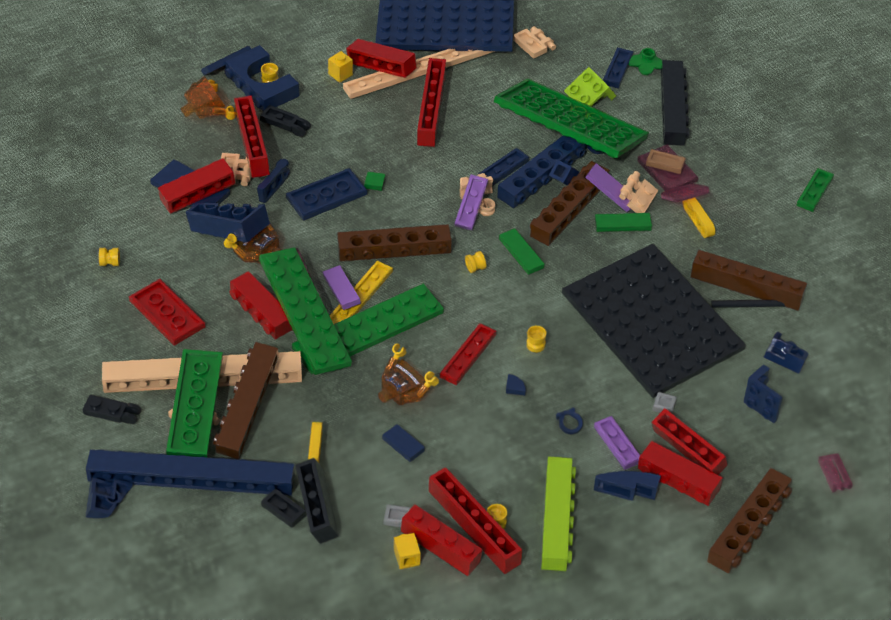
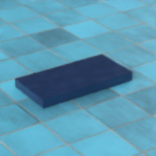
M173 159L151 178L150 182L158 188L195 170ZM225 188L189 206L192 207L196 203L220 204L230 195V190Z
M348 168L286 193V199L304 221L367 195V189L352 170Z

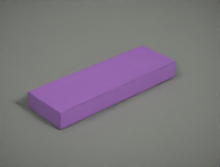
M596 163L585 178L623 210L628 212L631 209L627 206L629 200L627 198L622 200L619 197L623 185Z
M470 175L456 217L455 226L473 230L488 179Z
M340 265L323 271L326 282L343 310L361 304L359 296Z
M612 416L594 423L595 430L624 470L638 465L640 454Z

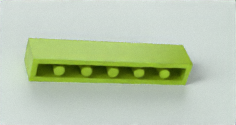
M548 456L542 570L566 571L567 563L572 561V551L568 550V546H572L573 533H569V529H573L574 516H570V512H574V500L571 499V495L575 494V483H571V479H575L576 467H572V458Z

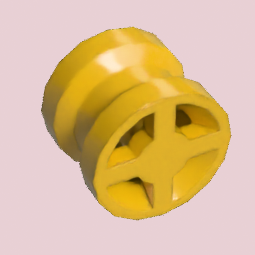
M481 251L476 252L475 255L469 254L465 256V263L470 273L476 272L477 269H486V260Z

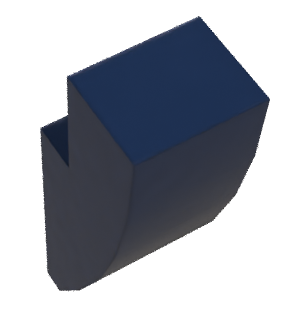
M637 471L603 473L596 475L594 491L631 501L634 500L635 495L655 500L661 475Z

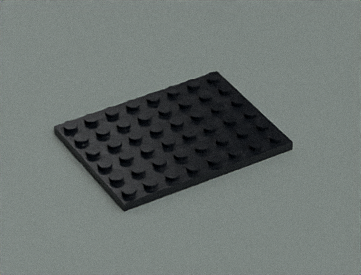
M654 244L562 288V294L652 398L656 397L658 392L664 393L740 353L746 347V344Z

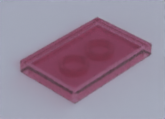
M668 145L655 149L678 156ZM650 152L638 156L637 161L667 194L698 182V176L686 164H684L681 174L646 166Z

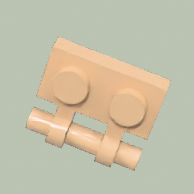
M535 26L530 31L526 28L513 35V41L533 59L547 53V48H550L552 51L556 49L554 41L550 37H546L544 32Z
M222 153L221 159L224 158L234 172L235 184L236 179L241 180L242 186H247L251 180L247 157L240 159V154Z
M634 171L628 177L627 184L621 188L619 197L622 200L627 198L629 200L627 206L635 213H645L657 194L658 189L646 179L640 182V173Z

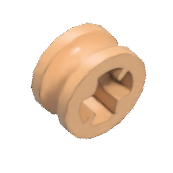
M484 198L479 213L483 216L493 215L495 213V202L490 198Z

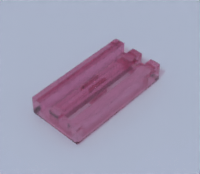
M839 454L820 456L818 462L832 493L836 492L837 489L843 491L844 488L852 489L853 484ZM832 459H834V461H835V463H836V465H837V467H838V469H839V472H840V474H841V476H842V478H843V480H844L843 483H842V481H841V479H840V477H839V475H838V471H837L836 467L834 466V464H833V462H832Z

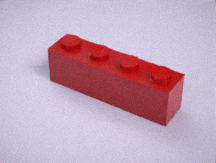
M357 39L346 48L347 56L357 66L406 78L417 68L416 57L413 52Z
M224 158L214 161L207 166L158 187L160 200L171 214L234 185V172Z
M249 271L230 281L229 293L231 297L241 304L244 311H248L252 315L253 320L259 323L268 335L270 334L276 340L293 330L280 302Z
M664 408L651 422L654 432L690 461L717 475L728 465L725 455Z
M653 441L649 443L639 456V470L661 475V483L667 484L677 489L680 493H684L707 506L710 505L721 489L723 477Z
M414 504L402 517V533H414L417 543L466 576H469L479 565L483 549Z

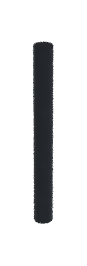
M711 300L712 308L785 307V304L776 300Z

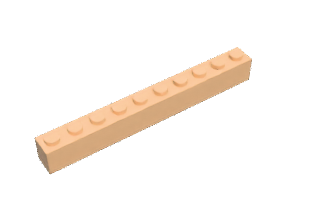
M300 351L278 353L279 358L269 384L302 382ZM247 354L223 356L218 387L235 386L236 382H240L242 366L247 365L248 362ZM182 358L102 362L104 393L176 389Z

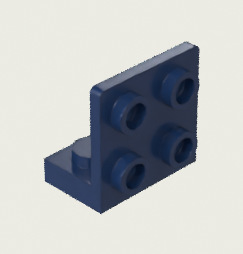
M763 364L748 378L743 402L749 408L761 414L765 419L775 423L778 419L782 396L766 386L769 381L768 374L770 368Z

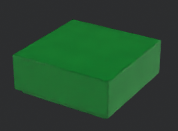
M367 172L364 187L366 189L382 191L385 174Z

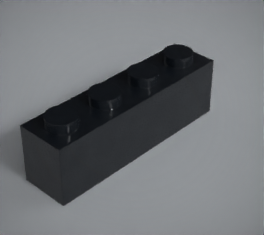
M315 458L295 465L311 534L319 544L339 537L323 468Z

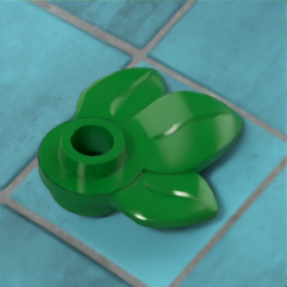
M644 48L640 54L631 57L629 66L638 67L642 75H650L654 68L661 69L662 59L656 57V53L652 48Z

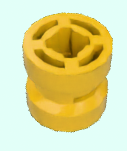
M266 63L262 65V83L279 79L278 66L276 64Z
M99 248V266H106L107 264L119 266V248L109 250Z
M535 325L527 331L526 346L531 352L538 353L545 349L547 332L543 327Z
M501 504L490 505L487 508V512L505 529L507 509Z

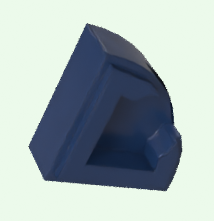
M508 374L506 394L525 396L526 388L523 381L514 375Z

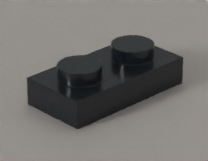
M274 489L261 501L263 508L291 528L306 516V510L277 489Z

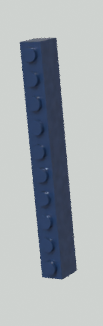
M102 449L90 450L86 465L88 482L92 478L109 482L118 479L131 482L133 485L270 494L274 489H277L282 494L292 496L295 477L294 464L286 462L176 456L143 452L133 453L105 451Z

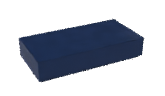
M398 424L382 435V439L409 462L425 452V447Z

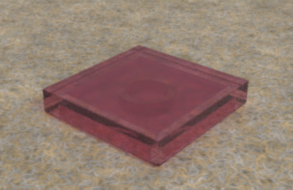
M692 183L661 193L662 200L680 202L710 192L708 186Z

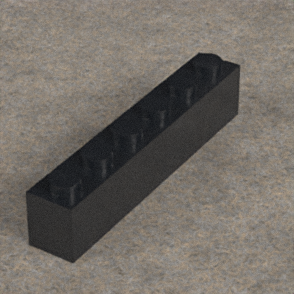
M662 60L663 145L685 146V140L689 139V128H686L689 124V116H686L688 114V104H685L688 92L684 91L687 89V80H684L686 78V68H683V61Z

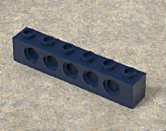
M561 136L498 185L497 198L514 209L519 204H522L530 195H534L543 185L548 184L552 179L549 174L557 160L571 166L574 161L583 157L586 151L585 144L577 142L576 139L570 136Z

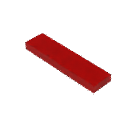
M479 323L440 372V378L457 386L494 339L496 330Z

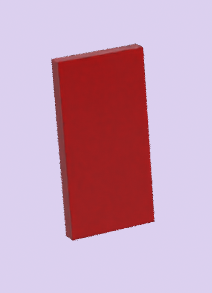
M161 279L129 296V301L174 346L206 327L205 322Z

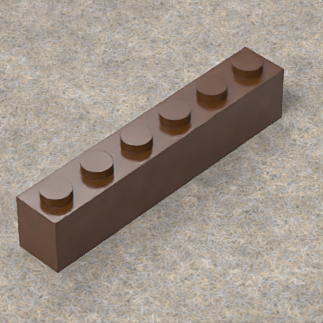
M698 250L691 271V278L758 299L776 300L785 304V307L797 311L801 307L807 287L806 282L702 250Z
M255 342L254 347L249 349L247 365L242 366L241 380L236 382L234 398H230L227 405V410L229 411L227 416L222 417L220 434L216 433L213 445L216 446V453L240 459L279 358L278 348Z

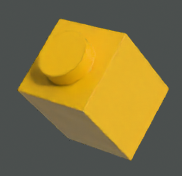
M342 51L328 58V74L341 83L353 75V60Z
M401 534L394 537V552L399 569L419 566L421 553L415 534Z

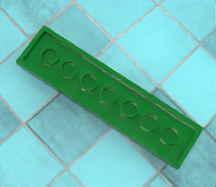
M296 248L261 254L259 261L314 375L350 367L352 360Z
M423 283L335 323L334 326L351 357L443 314L444 308ZM299 342L292 343L294 352L300 351L302 363L311 375L314 374Z

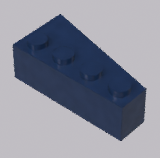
M196 203L186 211L191 231L227 238L229 234H234L237 241L241 242L251 241L255 235L270 224L265 204H259L258 207H251V204L235 207L234 204L230 203L219 206L218 203Z

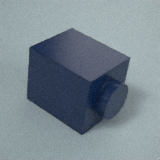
M557 160L549 176L568 186L572 178L579 174V171Z

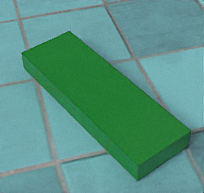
M817 168L798 199L796 206L814 212L832 182L834 174Z
M650 213L595 214L596 232L651 231L652 229Z
M515 228L499 234V240L528 275L544 268L543 261Z

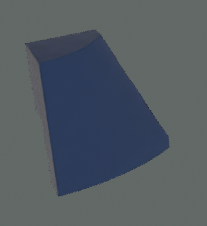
M777 331L763 358L799 374L809 353L799 348L792 341L782 340V333Z
M92 478L85 517H109L132 488L133 483L118 479L109 482Z

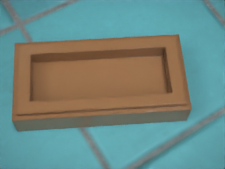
M651 149L646 166L681 174L686 158Z

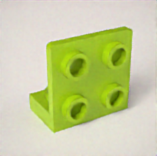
M590 67L564 90L569 97L589 106H592L602 96L604 98L607 96L611 101L616 97L611 88Z

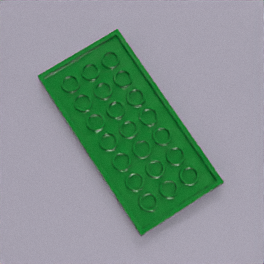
M528 78L497 94L494 98V103L499 104L501 108L510 109L517 115L528 117L532 122L541 123L548 129L560 132L563 136H570L579 143L591 146L594 150L607 153L612 158L620 157L646 140L649 132Z

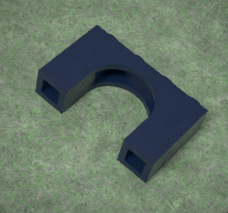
M259 45L225 61L226 69L224 71L227 78L231 79L236 87L240 88L246 96H252L255 106L264 112L268 105L278 107L299 97V83L290 74L268 83L252 80V76L261 72L262 65L270 63V55Z

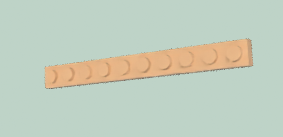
M447 49L416 59L417 68L406 78L379 71L343 83V89L349 98L352 99L425 75L429 58L446 59L447 68L495 51H455V49Z

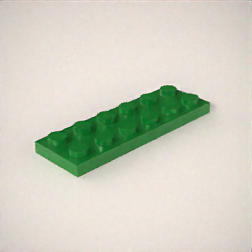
M183 349L166 455L208 457L223 352Z

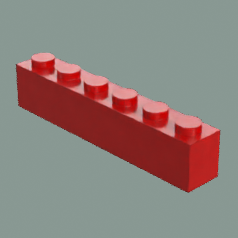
M429 58L417 129V145L435 147L446 76V59Z
M252 96L234 98L236 117L251 177L270 175L268 157Z
M446 467L429 477L430 494L472 540L483 549V552L504 574L521 565L522 549Z

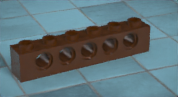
M591 161L587 166H584L580 173L572 178L570 184L564 187L557 197L552 199L550 205L544 208L536 219L532 220L530 224V237L549 246L601 191L585 178L596 164L595 162ZM599 165L602 169H604V170L609 174V171H610L609 169H607V168H605V167Z
M449 224L337 232L339 261L451 253Z
M770 468L710 548L707 562L728 574L733 568H738L742 561V555L749 553L753 540L759 539L764 525L768 526L773 518L772 514L774 512L777 513L783 504V499H788L793 490L791 488L792 479Z

